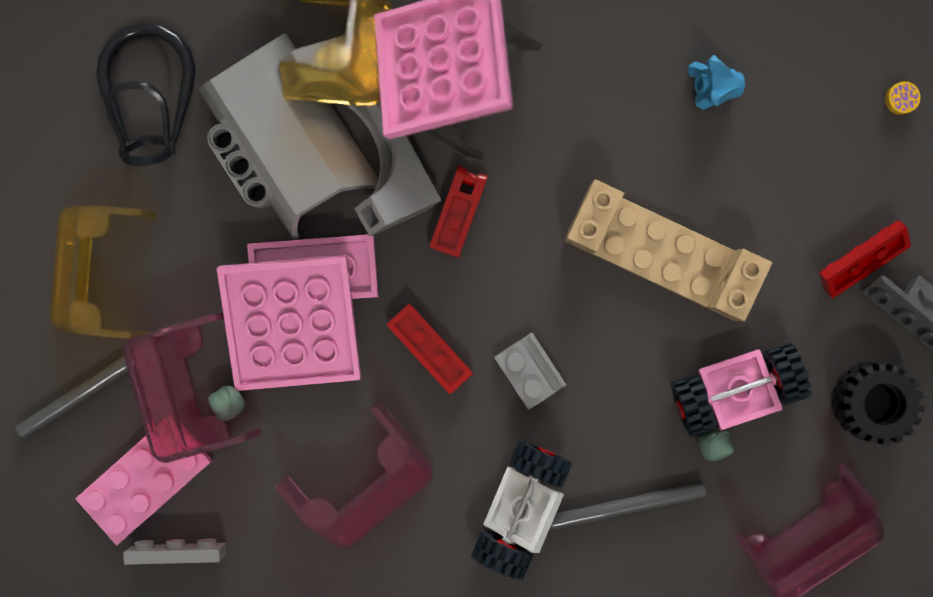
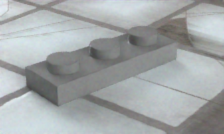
M214 538L197 540V544H185L184 539H172L166 541V544L154 545L153 540H139L124 551V565L220 562L226 556V543H217V540Z

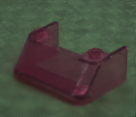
M223 313L206 315L129 339L124 346L123 356L150 451L153 457L160 462L169 463L245 442L262 434L261 429L256 428L231 435L226 421L218 419L215 415L202 418L184 358L195 355L201 350L203 335L200 327L224 320Z
M381 401L370 410L391 434L382 441L377 452L378 459L387 472L342 509L337 511L324 498H314L309 501L289 476L275 487L306 527L338 548H348L355 544L424 488L432 477L433 469L429 460Z
M844 463L838 466L841 481H834L824 489L823 505L773 538L768 534L756 533L745 540L740 531L734 535L743 554L772 597H800L875 548L883 540L884 530L876 500Z

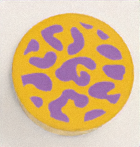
M905 81L893 85L885 95L887 108L897 115L912 112L920 103L919 89L913 83Z

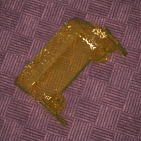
M299 0L300 2L349 6L344 44L330 43L321 46L316 52L314 64L280 61L279 69L284 99L364 106L378 103L381 97L374 15L392 10L391 2L389 0Z
M94 205L65 208L58 218L50 312L52 324L61 331L81 335L128 339L146 337L147 331L102 327L101 311L96 305L87 302L92 238H99L108 231L111 216L156 220V213L142 209Z

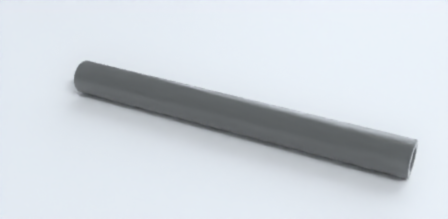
M148 341L144 342L16 425L15 430L17 434L23 439L27 438L155 355V349Z
M703 482L559 512L556 513L551 528L556 530L705 498V486Z

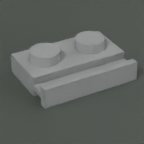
M532 332L494 356L528 410L566 386L565 381Z

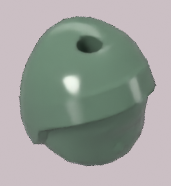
M222 386L208 397L213 413L222 421H228L237 417L245 407L244 398L232 386Z
M715 428L699 435V449L706 460L715 462L733 454L734 447L730 440V434L725 429L719 431V428Z

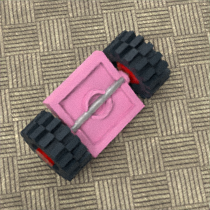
M787 343L766 350L764 352V359L760 349L701 368L698 370L699 377L697 374L671 382L673 399L687 434L692 437L716 428V422L719 431L781 411L783 410L781 403L788 405L811 397L812 390L810 387L812 386L808 380L809 374L805 370L806 365L801 360V354L799 351L797 352L795 345Z

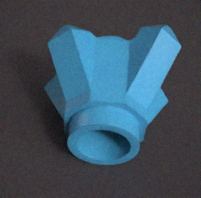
M715 55L705 64L695 61L688 67L689 76L695 78L694 88L697 93L695 105L702 110L713 105L719 106L727 100L738 98L744 92L745 79L743 74L728 68Z

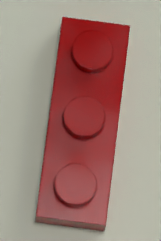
M897 220L890 226L880 230L878 234L863 244L853 248L848 254L830 263L819 272L824 291L833 299L910 248L911 242L907 226L900 220Z
M410 303L386 324L449 394L453 393L473 374L471 369Z

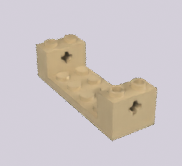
M596 179L590 184L566 234L565 242L733 321L746 320L773 262L745 249L733 250L622 198L624 192Z

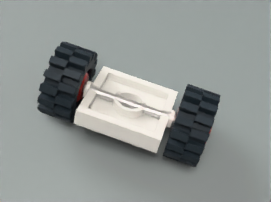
M520 440L510 462L512 467H507L483 524L497 533L481 531L471 554V557L477 563L492 569L493 572L502 573L503 576H510L516 580L517 578L519 580L524 579L534 556L533 553L540 552L564 496L560 491L544 483L563 487L572 466V462L543 447Z

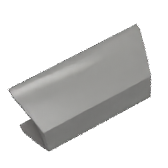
M284 33L212 78L197 90L219 123L209 130L207 136L209 146L247 204L264 209L272 206L292 239L301 240L297 231L301 215L341 191L365 188L375 189L379 178L326 95L312 92L291 93L277 67L290 51L296 49L287 34ZM230 133L232 137L231 143L225 148H220V136ZM247 159L249 163L248 170L244 174L238 175L235 170L237 162ZM263 185L266 190L265 197L261 201H254L252 197L254 188Z

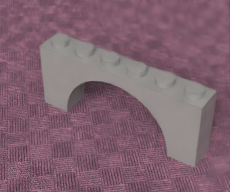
M351 33L292 50L277 65L292 94L312 92L332 97L354 111L371 132L379 153V179L371 196L354 208L370 237L426 212L441 201L435 186L427 175L420 158L415 153L407 136L388 139L383 135L380 87Z

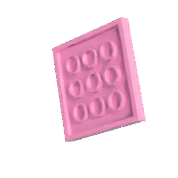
M423 0L374 15L383 135L385 137L393 139L512 109L501 0Z
M347 254L224 265L217 268L234 387L236 390L361 380L362 375Z

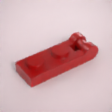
M460 165L456 170L429 245L431 249L456 258L460 257L488 179V175L479 173V175L467 171L468 168ZM463 183L474 187L471 195L460 191Z

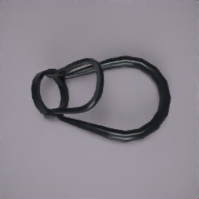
M139 23L125 27L108 39L98 57L96 77L105 102L108 119L120 144L119 156L125 164L131 166L154 165L163 162L171 157V155H175V144L177 143L194 88L196 67L191 50L179 34L163 25ZM144 35L159 37L170 43L180 55L183 75L172 137H170L168 106L164 96L157 88L145 82H126L112 87L109 77L111 60L118 48L130 39ZM128 89H141L151 93L160 104L163 118V136L150 135L129 140L115 94ZM142 146H165L164 150L150 156L134 157L129 155L131 151Z

